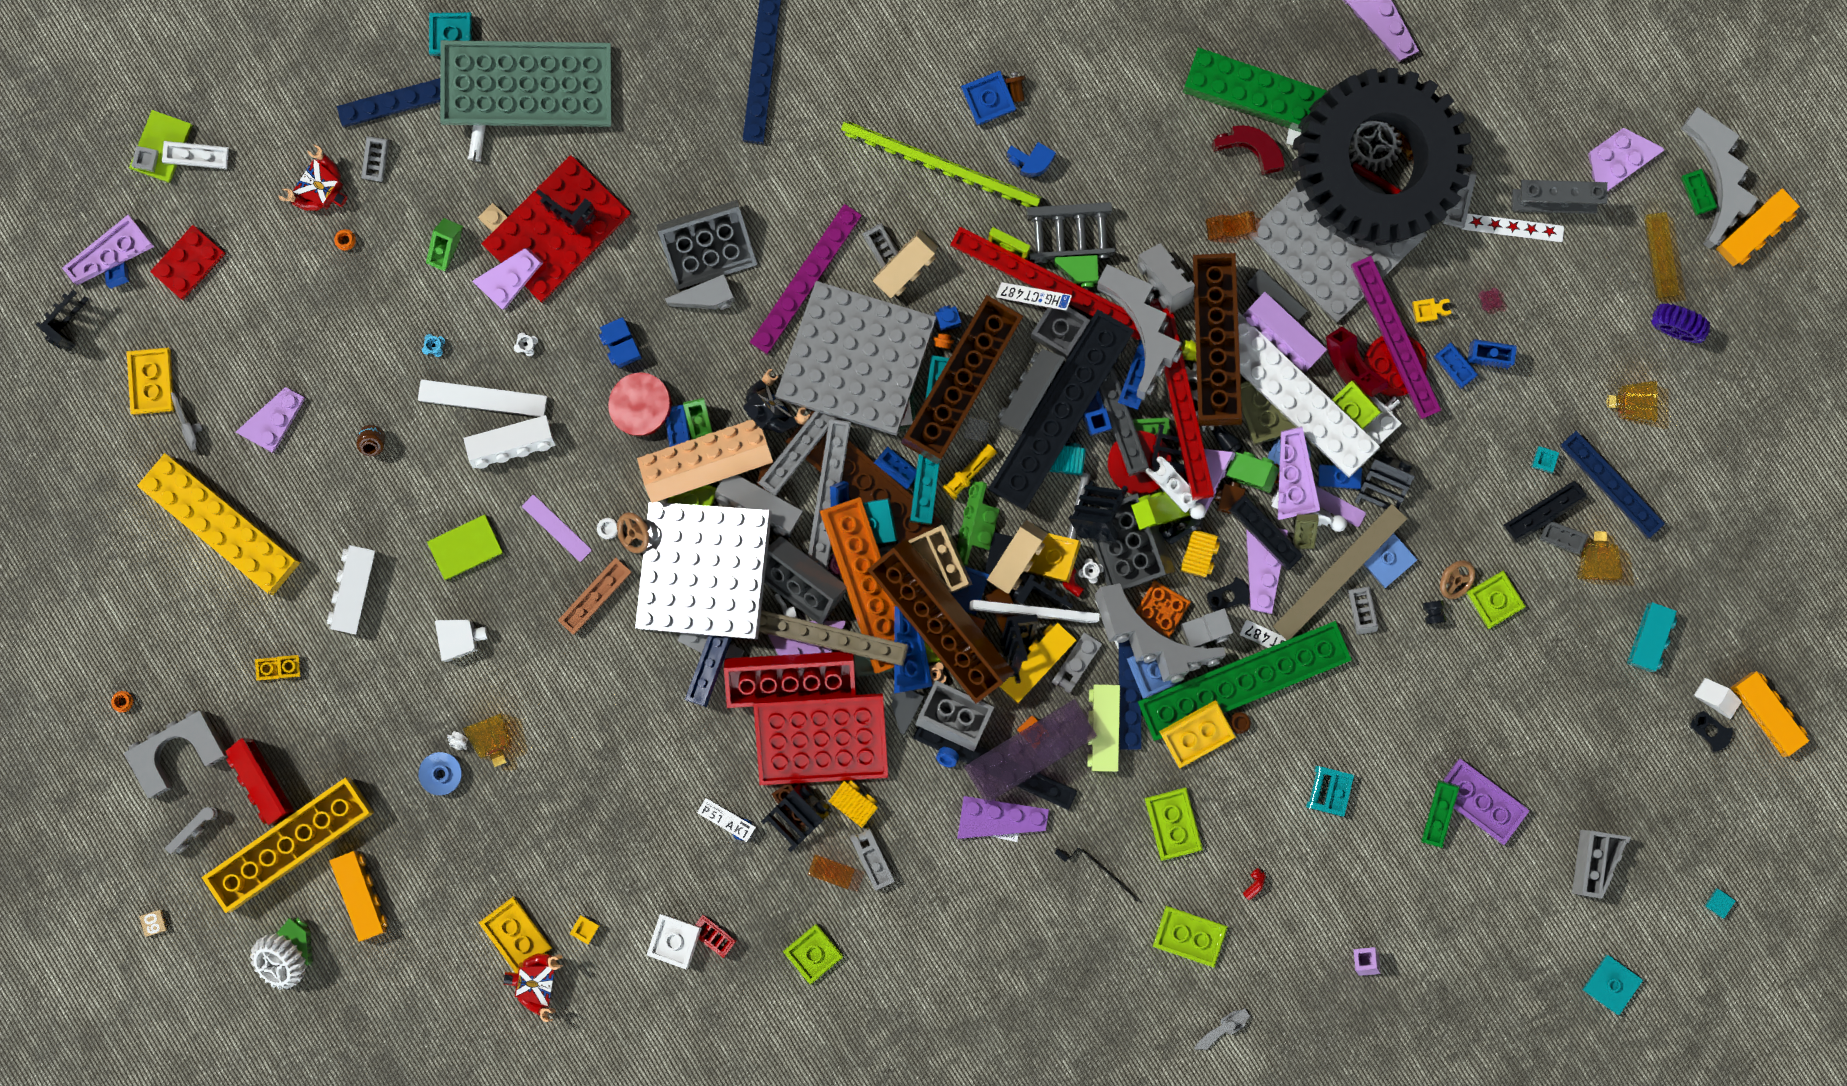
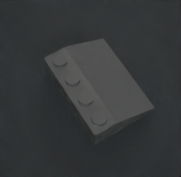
M737 200L657 224L658 234L677 290L714 279L723 274L727 275L757 265Z
M1148 492L1137 493L1123 499L1112 521L1119 535L1116 542L1100 541L1091 538L1099 563L1104 568L1103 575L1107 586L1120 583L1124 591L1176 572L1165 540L1159 532L1160 526L1157 525L1139 530L1131 505L1138 503V498L1149 495ZM1101 507V509L1112 510L1110 507Z

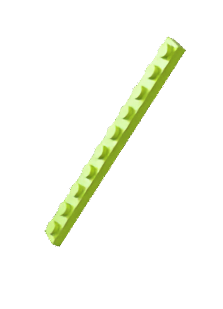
M848 120L843 122L841 130L845 131V135L850 138L857 139L858 136L865 139L864 143L874 147L877 144L885 147L884 151L891 154L899 152L904 154L903 158L912 162L919 160L924 162L923 166L935 170L937 167L942 169L943 174L947 176H960L963 178L962 181L967 184L974 185V183L983 185V190L991 193L994 190L1002 193L1001 196L1012 201L1016 198L1021 200V204L1026 207H1037L1042 197Z

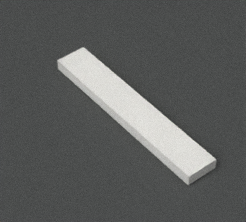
M429 380L420 381L418 401L535 417L545 415L548 398L543 395Z
M972 600L969 603L971 611L1018 616L1036 614L1037 618L1092 624L1099 621L1100 613Z

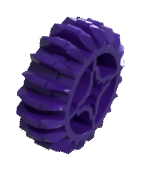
M1660 304L1652 315L1651 322L1657 330L1688 343H1702L1710 331V322L1705 317L1688 308L1674 304Z

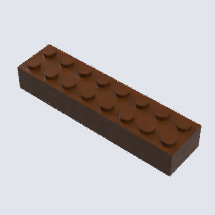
M1236 253L1193 255L1199 426L1242 425Z
M985 296L901 444L938 465L1023 318L1021 314L992 297Z
M906 538L867 569L975 704L1002 685L1015 673Z

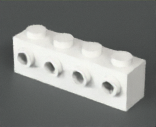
M546 415L463 438L468 459L473 469H482L496 462L503 463L517 456L525 457L532 452L546 451L550 447L555 446L551 426Z
M348 545L347 549H343L341 561L344 562L343 570H338L336 582H339L338 591L334 590L331 603L335 604L333 612L329 611L326 623L330 624L329 629L356 634L374 558V550Z

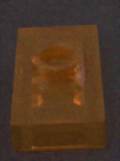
M814 855L807 875L848 889L855 869Z

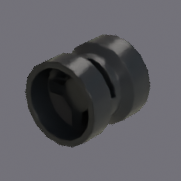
M1444 600L1422 603L1423 610L1428 614L1425 617L1426 625L1447 621L1446 615L1441 613L1445 607Z

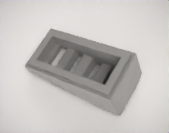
M373 136L366 137L362 179L383 182L390 139ZM373 143L382 145V149L373 148ZM371 152L381 153V157L371 156ZM370 160L380 162V166L369 164ZM368 169L379 170V174L368 173Z
M882 223L861 233L881 268L890 261L884 262L883 258L890 254L895 256L898 253ZM879 231L881 235L871 240L870 236ZM882 239L885 240V243L875 247V243ZM888 246L890 250L880 255L878 251Z
M1370 587L1348 590L1356 635L1376 632L1378 630V623ZM1365 595H1366V598H1367V599H1361V600H1356V601H1355V598H1354V597H1359V596H1365ZM1368 604V607L1357 609L1356 607L1359 605ZM1365 613H1369V614H1370V616H1364V617H1359V616H1358L1359 614H1365ZM1371 621L1370 624L1360 625V623Z

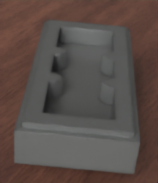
M1551 521L1546 524L1540 541L1581 556L1589 535Z

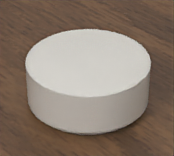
M611 518L600 520L597 525L598 534L606 540L615 538L618 532L617 522Z

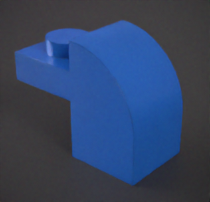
M1038 142L1030 156L1010 146L1006 157L1012 165L1016 167L1022 166L1021 176L1035 178L1048 170L1056 156V152Z
M1098 391L1083 415L1090 436L1112 429L1107 410L1103 406Z

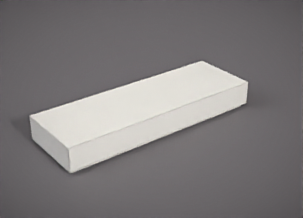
M164 141L162 163L228 169L229 147Z

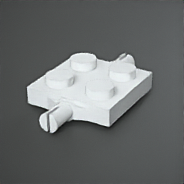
M1369 396L1382 413L1366 426L1363 431L1378 445H1381L1402 424L1391 411L1400 403L1395 396L1387 404L1381 403L1375 396Z

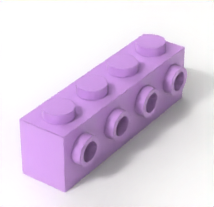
M1266 292L1243 314L1251 326L1256 327L1263 336L1271 341L1281 353L1287 356L1304 373L1327 350Z

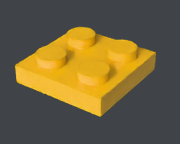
M1048 533L1042 542L1045 544L1039 555L1034 554L1031 559L1034 563L1028 572L1069 583L1081 542Z

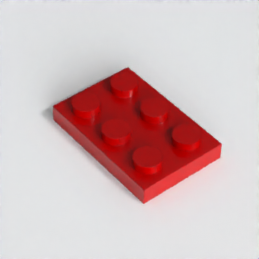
M192 225L150 272L181 300H184L221 260L225 253Z

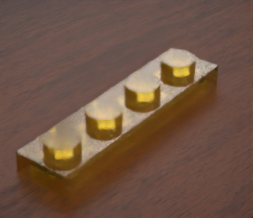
M1667 212L1645 215L1644 222L1656 299L1679 296Z

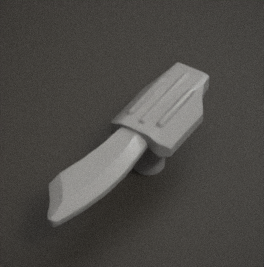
M172 392L171 397L182 424L181 428L184 439L191 453L195 452L196 437L194 433L202 431L200 423L190 425V423L185 422L178 399L174 392Z
M1246 1009L1234 1010L1223 1017L1220 1021L1221 1025L1207 1033L1196 1044L1194 1049L1208 1050L1225 1032L1232 1035L1243 1028L1248 1018H1250Z

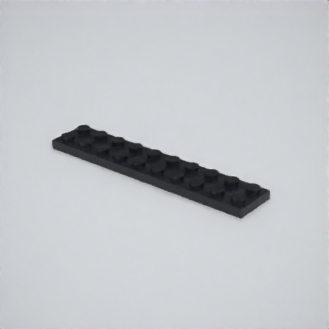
M1097 309L989 486L988 491L1022 511H1026L1133 335V329Z

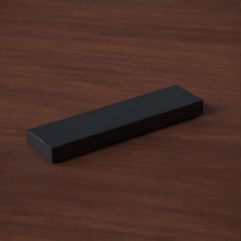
M1574 480L1505 523L1503 528L1513 541L1518 543L1585 501L1587 495Z
M1242 495L1228 510L1287 571L1304 556L1245 495Z

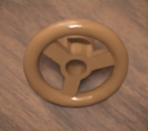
M634 513L622 514L617 522V534L620 542L632 553L645 551L649 544L647 524ZM624 521H625V523H626V525H627V528H628V529H627V534H628V535H627L626 538H625V535H624V532H623V524H624ZM636 538L642 541L639 547L631 545L632 541Z
M1460 560L1447 567L1443 571L1440 580L1442 595L1448 599H1457L1463 596L1474 582V566L1469 561ZM1466 567L1469 575H1462L1459 573L1458 568ZM1465 583L1459 591L1453 593L1457 586Z

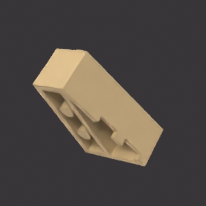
M921 229L873 278V282L890 298L894 295L898 297L906 289L904 285L909 280L913 282L921 274L919 269L923 265L928 267L936 258L933 255L938 246Z
M1026 520L1017 531L987 581L1008 594L1012 589L1016 591L1022 582V579H1020L1023 571L1028 573L1034 563L1031 559L1034 554L1039 555L1045 544L1042 542L1048 533Z
M941 525L909 540L910 544L950 593H955L972 585L947 526Z

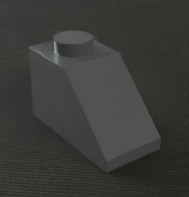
M893 690L890 699L893 700L891 705L899 731L905 735L924 696L912 690L894 694Z

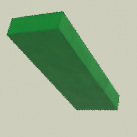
M1438 780L1421 839L1422 843L1440 848L1443 847L1459 785Z

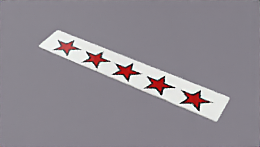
M1467 214L1465 227L1462 230L1562 242L1564 226Z

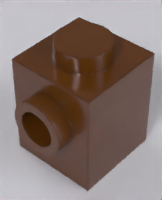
M1229 482L1228 485L1224 484L1222 489L1218 488L1215 498L1216 501H1219L1217 511L1231 514L1228 510L1245 493V489L1241 488V484Z

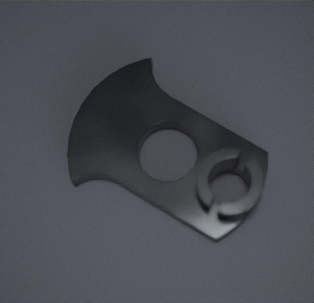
M1190 515L1174 525L1170 523L1164 524L1166 530L1161 526L1159 532L1167 543L1173 544L1192 531L1202 529L1203 520L1202 518L1194 519Z
M1236 576L1231 584L1207 593V602L1213 612L1224 608L1227 609L1237 604L1247 606L1250 598L1247 585ZM1229 590L1233 592L1234 599L1232 602L1228 603L1222 599L1224 591ZM1212 598H1216L1218 600L1217 605H1213L1211 603Z
M1705 711L1697 713L1690 722L1689 727L1710 744L1711 752L1724 749L1732 739L1733 727L1725 728ZM1699 717L1703 720L1701 725H1698ZM1710 724L1714 725L1717 730L1713 737H1709L1705 732L1706 727Z

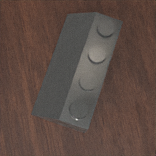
M1042 349L1040 353L1035 352L1030 361L1033 364L1029 372L1026 370L1023 372L1019 379L1022 384L1018 390L1014 388L1008 398L1011 400L1008 408L1003 407L998 415V418L1001 419L999 425L1018 436L1022 434L1062 368L1065 357Z
M782 536L768 547L764 583L815 622L824 624L842 600L847 588L846 585Z

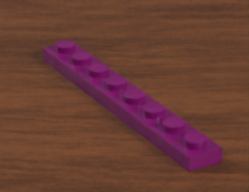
M846 204L842 206L750 341L751 345L767 355L770 353L814 288L815 282L819 281L861 219V214Z
M1372 256L1351 264L1350 266L1420 420L1441 411Z

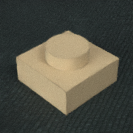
M493 203L478 217L492 232L507 218Z

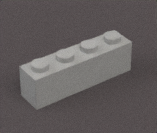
M738 475L722 479L715 491V498L724 506L729 505L733 508L772 511L770 528L778 536L789 538L802 517V510Z

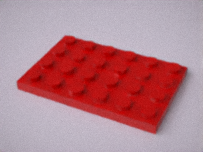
M570 155L481 244L500 263L525 248H529L543 261V264L525 284V287L543 303L631 213ZM538 189L570 214H573L586 198L597 211L595 214L596 219L590 226L586 225L578 235L571 225L567 227L561 218L559 220L555 218L551 210L549 212L545 210L540 202L542 197L536 194V191Z
M883 693L753 702L759 785L888 778Z

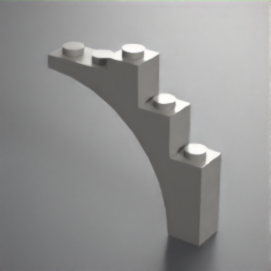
M1697 107L1680 129L1690 136L1704 152L1716 181V215L1711 230L1703 243L1710 249L1714 245L1719 246L1726 237L1723 233L1727 228L1731 229L1738 219L1741 220L1746 215L1748 217L1751 216L1757 207L1754 204L1758 198L1739 186L1746 179L1747 174L1745 172L1749 168L1731 155L1738 145L1736 140L1740 135Z
M1107 264L1098 281L1097 290L1112 298L1126 311L1140 334L1144 348L1145 368L1137 390V397L1145 400L1147 394L1151 395L1156 386V383L1153 382L1157 376L1161 377L1165 366L1171 368L1173 362L1177 363L1182 354L1180 350L1181 342L1164 335L1168 326V322H1166L1167 314L1150 306L1155 295L1152 293L1153 285Z
M1120 583L1100 587L1094 594L1109 642L1117 641V643H1122L1129 640L1136 662L1144 661V663H1149L1157 660L1163 682L1171 681L1176 683L1182 681L1189 671L1199 669L1203 665H1208V667L1216 666L1226 656L1224 647L1208 649L1190 647L1160 635L1148 626L1134 611Z

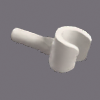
M776 594L775 598L780 604L784 616L797 618L794 606L787 608L780 594Z

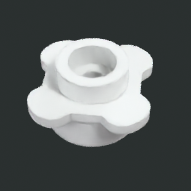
M519 333L516 345L514 346L515 352H523L527 356H532L538 339L535 336L530 337L525 333Z
M1088 558L1084 562V567L1078 573L1081 578L1085 577L1090 583L1094 584L1098 581L1097 577L1103 572L1104 568L1101 564L1097 565L1092 559Z
M453 731L452 735L447 736L448 742H450L449 745L454 749H467L466 743L468 738L463 734Z

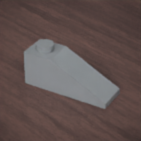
M724 274L665 298L667 305L671 307L720 308V310L732 306L731 303L735 301Z

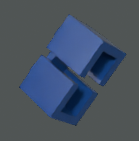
M623 317L600 327L602 333L599 334L603 346L608 345L610 349L607 355L612 365L616 364L620 369L642 359Z

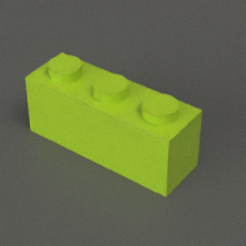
M1165 492L1138 498V503L1131 505L1139 530L1174 522L1190 516L1189 510L1186 513L1183 512Z

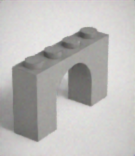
M195 709L187 713L184 720L180 722L175 720L166 725V730L162 732L155 731L148 735V740L143 743L138 741L128 747L129 750L124 755L147 798H155L172 788L160 764L161 751L170 740L182 737L190 741L204 766L211 767L228 757L225 752L226 749L205 711H197Z

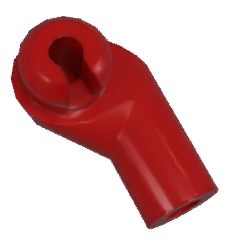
M1073 567L1069 583L1062 581L1064 588L1076 597H1079L1084 589L1075 583L1076 569Z
M1256 868L1251 873V877L1255 880L1243 892V895L1248 900H1251L1263 889L1266 874L1260 868Z

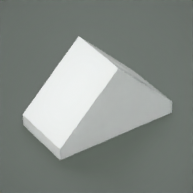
M1707 678L1703 679L1693 695L1728 719L1732 718L1742 702L1729 688Z

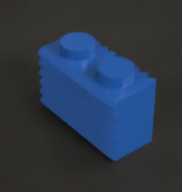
M1474 339L1469 345L1467 362L1469 364L1472 362V364H1481V366L1489 365L1494 368L1497 366L1498 368L1509 369L1515 364L1517 346Z

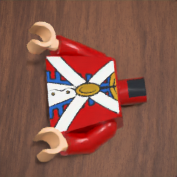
M313 144L318 151L314 155L308 151V154L313 158H317V160L313 159L293 191L282 189L288 193V197L285 199L279 196V199L281 201H290L291 204L305 211H319L321 208L328 209L332 202L342 207L348 197L339 192L343 187V184L340 182L341 174L336 164L325 153H322L319 146Z
M537 953L519 963L518 973L505 972L503 985L516 986L515 997L518 998V1001L528 1010L539 1015L544 1022L553 1021V1019L548 1017V1012L556 1013L554 1008L546 1009L545 1006L549 1007L554 970L563 967V965H558L556 960L562 959L560 954L552 956Z

